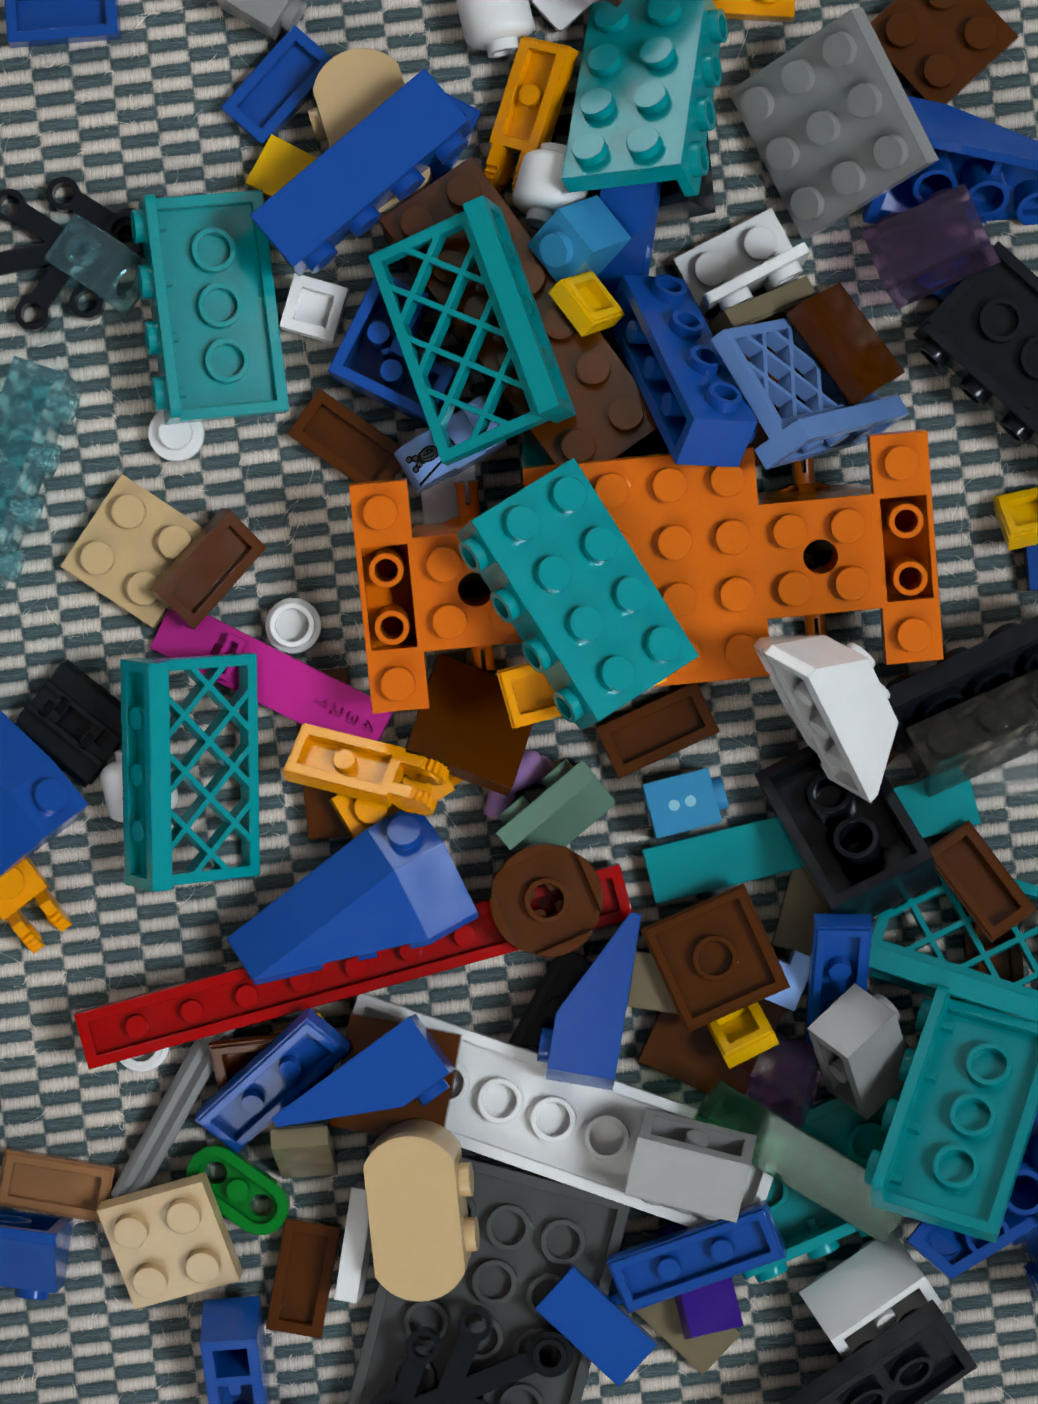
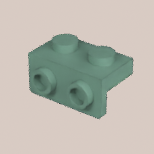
M565 759L540 780L547 790L531 803L522 795L498 816L504 826L496 834L513 853L525 846L536 843L567 846L615 805V800L583 760L573 767Z

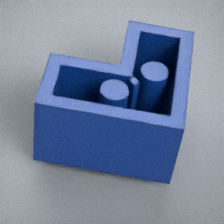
M392 276L395 286L407 291L411 290V285ZM374 277L328 372L333 380L428 426L376 277ZM423 292L422 297L430 300L429 294ZM398 295L402 307H404L407 298ZM418 303L409 324L414 338L430 308ZM434 361L428 375L431 388L447 395L455 378V370ZM435 398L439 410H441L444 401Z

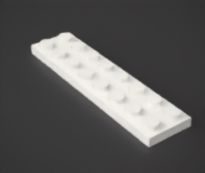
M367 993L359 994L352 1013L402 1022L409 1016L416 1014L425 1027L463 1034L446 1129L459 1140L461 1148L687 1227L709 1220L697 1215L695 1212L667 1205L654 1206L643 1202L640 1198L624 1195L645 1108H650L757 1135L751 1168L740 1209L767 1199L786 1138L618 1080L614 1082L613 1091L547 1080L546 1071L548 1063L537 1061V1052ZM342 1059L334 1065L332 1073L341 1067Z

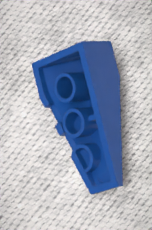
M907 96L939 160L864 205L862 213L863 222L915 233L934 231L935 224L966 222L968 229L986 228V221L1018 219L1023 225L1038 224L1037 140L950 105Z
M0 710L1 878L73 824L88 806V803L56 763Z
M400 810L364 830L227 937V941L254 985L319 971L325 963L355 956H358L359 961L378 957L377 951L410 944L411 949L427 946L477 919L479 916L444 842L426 816Z

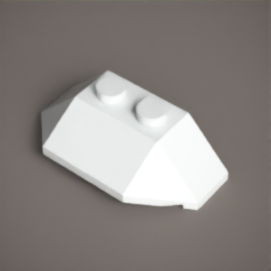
M826 635L760 637L753 646L765 670L771 675L769 678L791 719L806 743L818 754L822 762L820 766L828 779L871 803L878 795L899 723L888 701L890 693L880 683L874 671L876 665L874 659L859 645L850 642L845 646Z

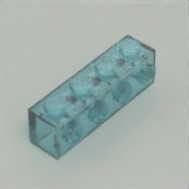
M17 356L13 357L0 395V591L5 592L8 582L16 583L21 574L26 552L19 549L26 529L33 531L39 522L44 499L38 497L44 477L52 478L57 470L62 455V446L56 443L63 423L70 425L73 422L81 398V394L75 392L77 382L68 374Z

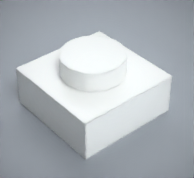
M294 273L280 321V329L334 345L349 295V289L308 276H298Z

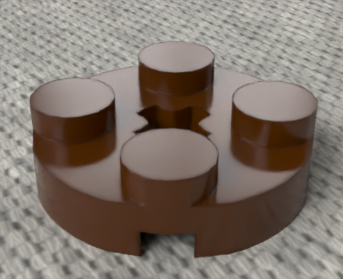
M536 843L512 853L504 860L499 870L495 872L491 880L489 908L496 928L507 942L525 953L542 957H557L576 950L588 940L602 911L603 890L596 871L586 859L566 846ZM542 884H545L550 891L559 889L562 898L554 902L556 912L552 915H546L541 908L532 910L530 901L537 896L535 888Z

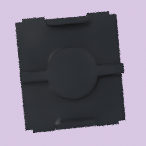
M67 659L56 668L49 677L50 680L44 683V687L31 703H28L14 720V724L40 747L59 768L86 788L88 784H93L103 770L102 768L114 756V752L122 746L121 702Z

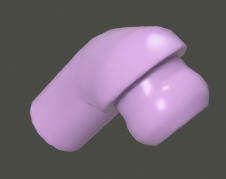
M536 750L524 751L512 790L508 796L488 790L483 814L498 818L503 811L514 803L516 792L534 783L544 785L540 780L553 770L551 760L545 755H540Z

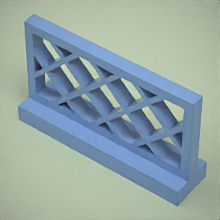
M787 318L723 329L711 338L712 343L769 440L754 449L766 470L867 443V434L882 433L910 414L899 395L880 399L875 392L856 405H850ZM793 341H794L797 345H799V346L802 348V350L799 349L796 345H794V344H793ZM767 346H768L770 349H772L775 353H777V356L774 355L772 352H770V351L767 349ZM795 368L804 375V378L795 371ZM768 373H769L771 376H773L775 379H777V380H778V383H776L774 380H772V379L768 376ZM822 390L825 391L828 395H830L831 399L827 397L824 393H822ZM796 395L805 401V405L796 398ZM774 404L779 408V413L776 410Z

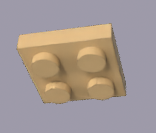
M121 474L60 567L150 627L156 629L168 609L149 589L199 534L203 527Z
M206 1172L100 1202L97 1214L135 1310L240 1281L243 1269Z

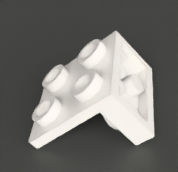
M771 207L675 257L672 263L679 277L685 280L693 298L700 306L703 317H711L715 314L718 316L725 309L752 299V295L763 289L769 292L798 280L797 276L803 272L802 266L810 254V250L805 242L792 247Z

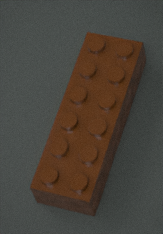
M472 156L379 219L385 241L390 246L463 212L462 204L481 195H484L502 209L577 414L557 424L548 421L523 432L547 465L566 463L572 458L576 462L644 456L664 443L633 376L600 331L582 337L548 292L557 282L527 246L532 238ZM465 230L446 238L438 257L439 260L461 268L470 248ZM429 246L419 250V252L426 254ZM408 255L400 259V262L415 281L423 261ZM476 263L472 273L481 276ZM434 266L424 292L429 294L431 301L445 306L458 275ZM469 280L456 311L480 320L489 299L485 286ZM495 315L491 325L500 328ZM453 317L449 330L466 352L476 326ZM487 332L475 363L499 372L508 351L504 338ZM513 368L510 377L519 381L516 370ZM481 373L492 388L495 378ZM506 384L500 401L513 419L530 412L523 390Z

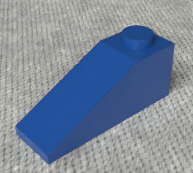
M630 912L556 1012L554 1028L542 1027L537 1061L548 1063L546 1071L547 1080L613 1091L642 914Z
M414 1014L271 1117L277 1127L404 1107L415 1098L424 1107L450 1088L444 1077L454 1071L455 1068L418 1016Z
M260 1296L203 1300L200 1349L208 1404H270L266 1342Z

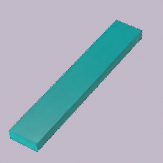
M968 769L892 787L922 838L954 831L968 820L973 826L981 824ZM776 816L642 849L655 904L802 868Z

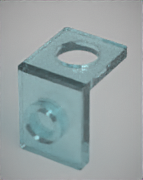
M74 214L46 254L45 260L93 291L118 312L128 316L140 299L137 268L140 265H146L145 261L119 240L80 215ZM135 269L136 277L132 287L126 293L117 295V284L121 276L126 271Z

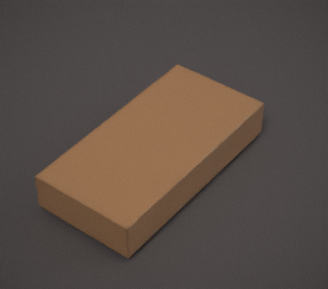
M8 1147L4 1151L0 1174V1206L101 1223L97 1209L101 1201L112 1198L111 1191L114 1188L117 1166Z

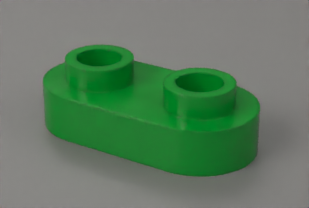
M210 1144L201 1148L191 1158L186 1176L189 1177L206 1172L221 1214L250 1234L267 1235L279 1229L284 1223L290 1210V1198L286 1188L243 1155L236 1153L224 1144ZM212 1162L222 1163L227 1170L226 1178L222 1181L212 1180L207 1174L208 1164ZM259 1194L268 1196L272 1201V1210L264 1214L257 1212L252 1205L253 1197Z

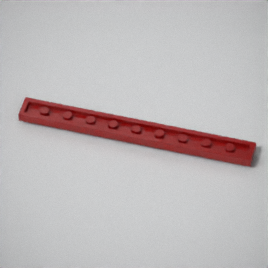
M614 863L594 869L601 882L604 899L598 922L593 928L597 929L622 922L630 912H633L620 864ZM545 884L536 887L537 896L530 901L532 910L541 908L546 915H552L556 912L554 902L562 898L559 889L550 891ZM488 898L473 902L479 916L477 919L427 946L411 949L410 944L377 951L378 957L359 961L358 956L329 962L325 963L319 971L254 985L242 966L75 1012L74 1017L90 1070L302 1011L308 1007L313 1008L520 949L507 942L496 928L491 917Z

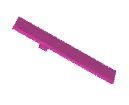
M168 610L150 647L169 658L246 652L256 653L258 703L301 725L307 723L380 741L393 712L372 714L370 695L210 615H207L193 630L186 628ZM239 666L226 667L216 682L237 691L239 688ZM209 668L198 670L204 675Z

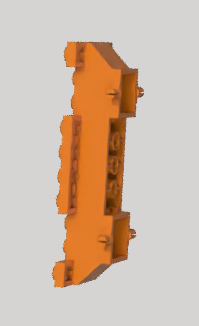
M918 429L867 434L870 485L853 483L831 486L815 481L814 458L811 457L803 460V471L802 460L791 463L793 484H788L777 491L757 493L755 456L752 445L747 446L739 467L678 465L674 463L670 453L577 462L699 655L669 675L666 682L653 687L771 676L765 670L753 646L760 637H769L768 619L803 616L805 636L815 635L814 618H816L817 635L828 636L826 614L880 609L883 661L886 665L944 660L927 430ZM564 463L522 467L524 488ZM407 478L349 484L372 714L428 709L430 707L424 652L471 647L473 667L482 670L481 650L483 649L486 671L496 669L493 645L523 642L513 625L503 621L494 610L490 600L492 592L484 599L474 601L464 597L459 590V583L462 578L469 573H473V571L469 569L460 555L458 548L460 541L457 537V531L482 514L480 513L478 480L468 481L469 503L466 502L464 481L454 483L458 508L457 516L442 523L414 525V528H412ZM815 540H826L832 545L830 561L820 568L806 566L803 560L806 547Z

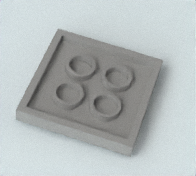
M863 7L849 10L728 91L802 240L819 234L939 160Z

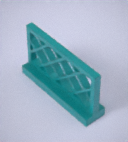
M484 195L462 204L463 212L368 256L441 462L447 466L545 422L552 421L557 424L577 415L502 209ZM465 230L470 248L461 268L439 260L438 257L446 238ZM429 246L426 254L419 252V250ZM408 255L423 261L410 291L395 286L388 268L389 264ZM476 263L481 276L472 273ZM434 266L458 275L445 306L422 297ZM469 280L485 286L489 296L480 320L456 311ZM398 295L407 298L404 307H402ZM418 303L442 312L429 343L414 338L409 326ZM495 315L500 328L491 325ZM453 317L476 326L464 357L440 348ZM487 332L503 337L508 348L499 372L475 363ZM417 346L425 349L422 360ZM437 355L460 364L447 395L433 390L428 379L429 372ZM513 368L516 370L519 381L510 377ZM471 369L495 378L482 410L459 401ZM506 384L523 390L530 412L510 421L493 415ZM435 398L444 401L441 411ZM455 407L478 415L479 418L470 439L452 446L446 428ZM490 421L499 424V426L486 431Z
M246 652L160 659H120L124 884L150 892L173 890L175 885L259 876L257 654ZM239 666V688L230 700L227 701L213 684L226 667ZM209 668L204 675L198 670ZM183 670L196 683L180 705L169 695V671ZM206 694L221 711L207 729L203 731L189 714ZM231 720L240 729V744L228 757L214 740ZM182 724L197 741L184 758L179 761L170 752V737ZM207 750L222 767L207 786L204 787L189 771ZM230 776H232L240 784L241 799L229 813L216 800L215 796ZM183 780L198 797L180 818L171 809V794ZM208 806L223 822L205 843L190 827ZM233 831L241 839L242 863L226 865L215 852ZM184 836L199 852L185 870L172 871V850ZM208 861L214 866L204 868Z
M939 874L938 879L941 886L914 899L911 897L904 904L894 909L890 908L878 915L872 933L868 977L932 998L938 985L950 987L951 999L1038 1023V990L1025 987V985L1035 980L1038 983V964L1025 942L1038 935V926L1021 934L1016 925L1009 930L1013 937L1012 939L985 951L971 925L974 920L970 915H966L959 900ZM1013 878L1027 898L1038 901V886ZM945 893L959 921L932 934L917 906ZM910 910L924 936L923 939L907 947L883 940L888 921ZM964 928L978 956L960 965L946 961L936 941ZM928 945L934 956L918 952L917 950ZM1017 945L1032 974L1013 983L999 977L990 958ZM982 963L988 974L970 968Z

